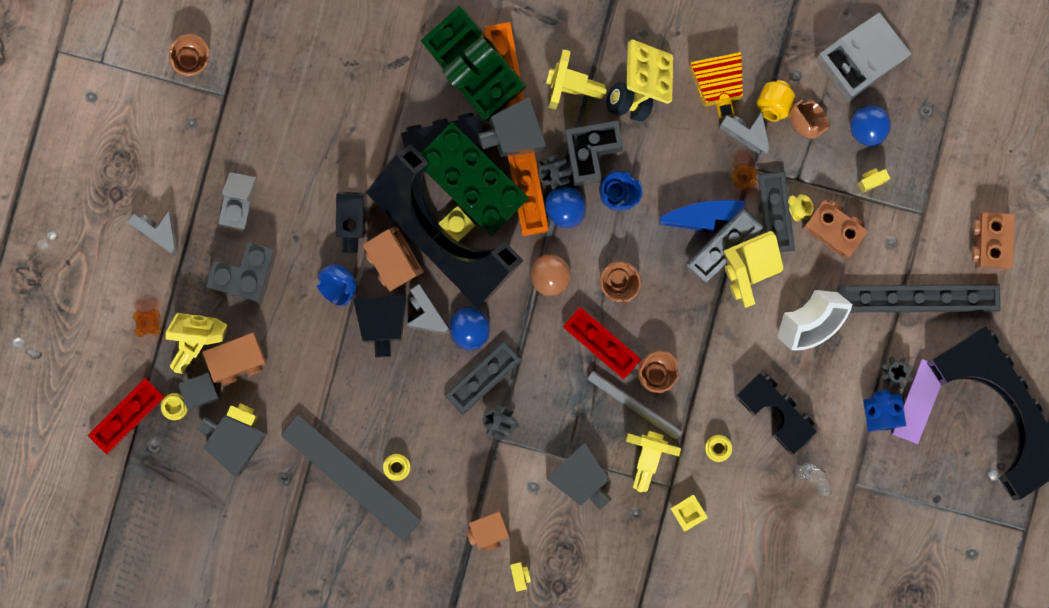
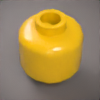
M785 81L768 82L763 86L758 97L757 108L762 113L763 118L776 122L788 117L796 95L791 86Z

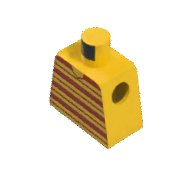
M741 52L691 62L689 70L704 107L716 105L719 119L726 118L727 115L729 117L734 116L732 101L740 100L743 96Z

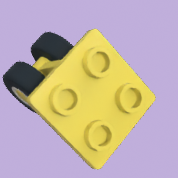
M630 40L628 42L627 84L618 82L611 87L606 100L607 109L617 115H624L631 111L630 119L644 121L652 111L653 99L666 104L672 102L673 55L636 40Z

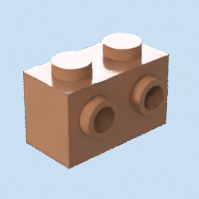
M824 200L803 229L847 260L868 231L864 228L865 224L855 216L849 218L842 213L844 209L832 200L829 202Z
M982 212L977 216V219H974L972 231L973 235H977L976 246L972 247L971 258L972 262H976L975 269L1008 271L1013 268L1015 214Z
M398 226L384 231L363 244L367 260L375 265L379 272L378 278L381 284L388 288L389 291L402 286L424 272Z
M250 333L202 352L213 382L217 384L221 382L222 386L238 381L236 376L247 373V376L258 374L263 371L262 366L268 365L255 333Z
M500 511L469 523L470 529L466 530L471 546L477 544L478 549L484 547L485 552L501 547L500 541L510 537Z

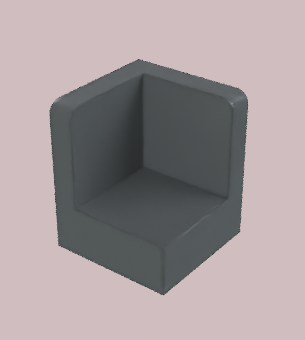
M209 372L179 383V388L188 410H193L221 399L216 383L213 382Z

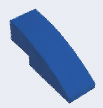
M720 200L691 204L661 216L659 225L712 233L715 222L726 224L745 206V201Z

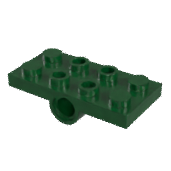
M459 5L421 40L423 45L443 68L442 72L455 88L464 94L484 121L488 122L490 117L501 111L527 87L463 6Z
M453 122L421 153L429 162L425 172L491 237L529 199Z

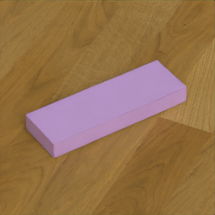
M924 359L920 360L903 403L906 426L893 429L892 435L914 444L919 443L941 387L928 366V361Z

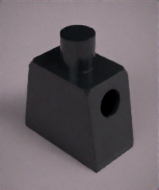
M339 192L336 194V237H342L343 253H358L359 238L365 237L368 196L366 193ZM347 219L355 221L354 230L347 227Z
M405 295L354 298L362 341L364 343L374 342L375 358L391 357L390 341H402L407 302Z

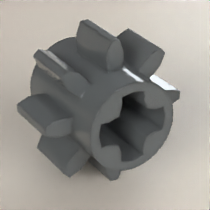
M554 154L540 161L542 166L538 174L544 185L551 184L554 190L570 182L568 177L572 170L566 158L559 159L558 155Z
M890 357L889 366H880L881 369L885 370V375L881 376L880 380L886 379L889 382V389L894 384H898L900 389H904L903 381H913V378L909 376V371L914 367H907L904 364L905 357L901 358L899 362H896L894 357ZM899 367V373L902 374V377L894 379V373L891 372V369Z
M495 405V410L489 409L483 417V426L487 428L485 434L500 440L504 439V435H511L516 428V419L512 417L514 411L499 405Z

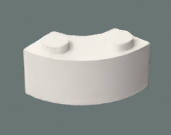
M814 290L811 299L802 308L794 312L784 313L777 338L790 350H805L815 347L828 340L840 329L847 319L853 304L838 292Z

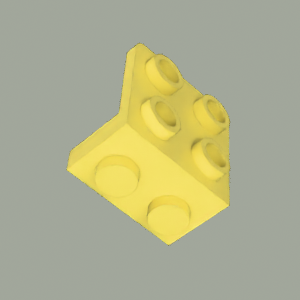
M769 231L724 250L727 262L725 271L729 280L732 281L730 289L735 300L740 299L745 308L754 305L755 301L751 285L782 272L784 268L775 234Z

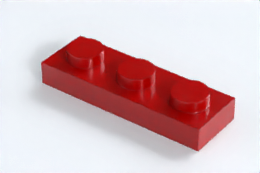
M581 307L562 327L623 380L642 360Z
M144 378L87 436L108 455L165 396L147 378Z

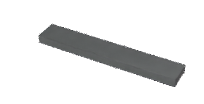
M1000 284L837 286L838 293L853 304L850 313L1001 311Z
M300 415L281 434L285 440L403 541L422 521Z

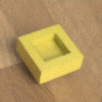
M877 168L862 175L864 179L858 183L861 192L864 193L890 180L886 169L878 172Z
M458 206L438 223L448 235L458 242L476 227Z
M239 403L238 408L230 406L227 416L255 427L259 418L253 415L255 409Z
M694 495L670 508L684 532L708 518Z
M521 562L510 564L516 592L526 590V583L531 582L528 567H522Z

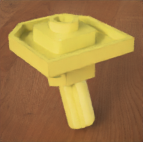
M562 50L559 63H556L555 69H549L546 84L551 85L550 92H552L548 108L556 110L561 92L574 95L585 94L602 99L607 91L606 86L588 79V75L567 69L571 51Z
M176 313L166 331L165 337L167 340L179 341V351L171 362L170 368L175 373L183 374L192 359L197 357L203 345L223 341L227 333V324L217 318Z
M648 431L647 436L641 434L640 437L630 433L626 435V442L642 446L633 482V488L638 492L648 491L662 452L675 456L680 455L681 448L669 445L667 441L663 440L664 435Z

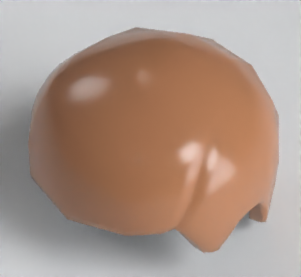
M194 34L181 35L170 46L169 63L177 74L185 77L197 76L207 67L209 47L201 37Z
M803 100L798 101L789 112V120L795 132L804 138L815 139L829 130L830 121L821 106L813 100L802 103Z
M543 254L534 260L530 268L529 274L532 285L536 291L545 296L559 295L567 289L571 281L568 264L564 259L555 254Z
M612 262L603 269L601 274V290L612 301L629 302L640 291V274L633 265L627 262Z
M656 351L648 354L642 359L638 369L641 385L649 392L663 393L670 390L679 378L678 360L670 352Z

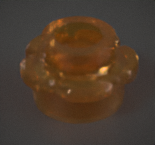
M746 164L736 166V170L731 173V181L736 184V188L739 190L753 188L757 183L755 168ZM742 175H746L747 179H742Z

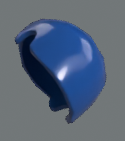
M872 104L860 107L851 118L850 128L852 136L860 144L867 146L881 144L891 129V120L888 113L881 107Z
M625 171L611 172L602 179L599 186L601 201L613 211L629 210L639 203L643 195L641 182L635 180L629 172Z
M562 185L554 190L552 189L546 196L545 211L555 226L570 229L579 225L586 216V201L575 187Z
M331 264L324 267L318 275L320 280L317 284V289L327 300L338 306L347 305L357 290L353 274L344 266Z
M465 307L455 312L450 321V336L459 348L472 351L480 349L488 341L490 323L489 318L482 310L474 307Z

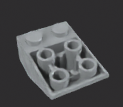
M879 12L821 52L816 61L846 101L849 102L912 54Z

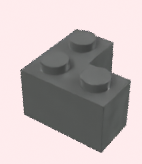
M619 120L565 130L574 187L600 183L601 173L598 156L622 152L623 142Z
M247 242L240 268L214 261L206 287L214 291L262 304L277 252L274 249Z

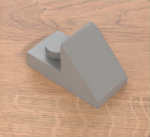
M760 113L750 130L746 128V122L739 117L733 116L731 118L727 115L719 129L764 157L769 150V144L762 113Z
M229 173L222 191L224 199L219 225L246 230L256 177Z
M170 212L165 215L156 229L154 226L157 223L143 214L141 218L135 214L132 215L127 223L174 256L177 255L178 245L174 219Z
M418 284L410 291L413 296L409 299L417 312L423 310L424 314L408 323L407 326L442 334L448 333V327L421 286Z

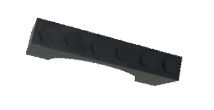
M410 144L393 157L366 191V194L478 308L494 295L524 260L506 242L489 250L474 249L456 241L441 228L428 208L423 191V177L429 162Z
M984 327L934 357L927 364L940 385L962 379L977 381L993 389L1005 400L1017 424L1018 448L1014 461L1009 469L999 477V480L1013 501L1021 500L1049 482V422L1042 415L1043 409L1036 399H1032L1028 393L1026 381L1021 376H1018L1012 368L1014 364L1007 353H1003L1000 349L996 334L992 330H988L987 327Z

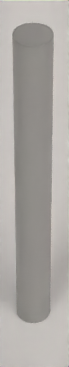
M592 371L587 380L675 440L682 433L677 427L595 371Z

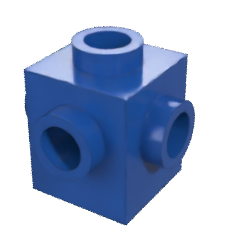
M889 390L874 392V397L863 400L868 432L887 431L906 426L901 394L890 395Z

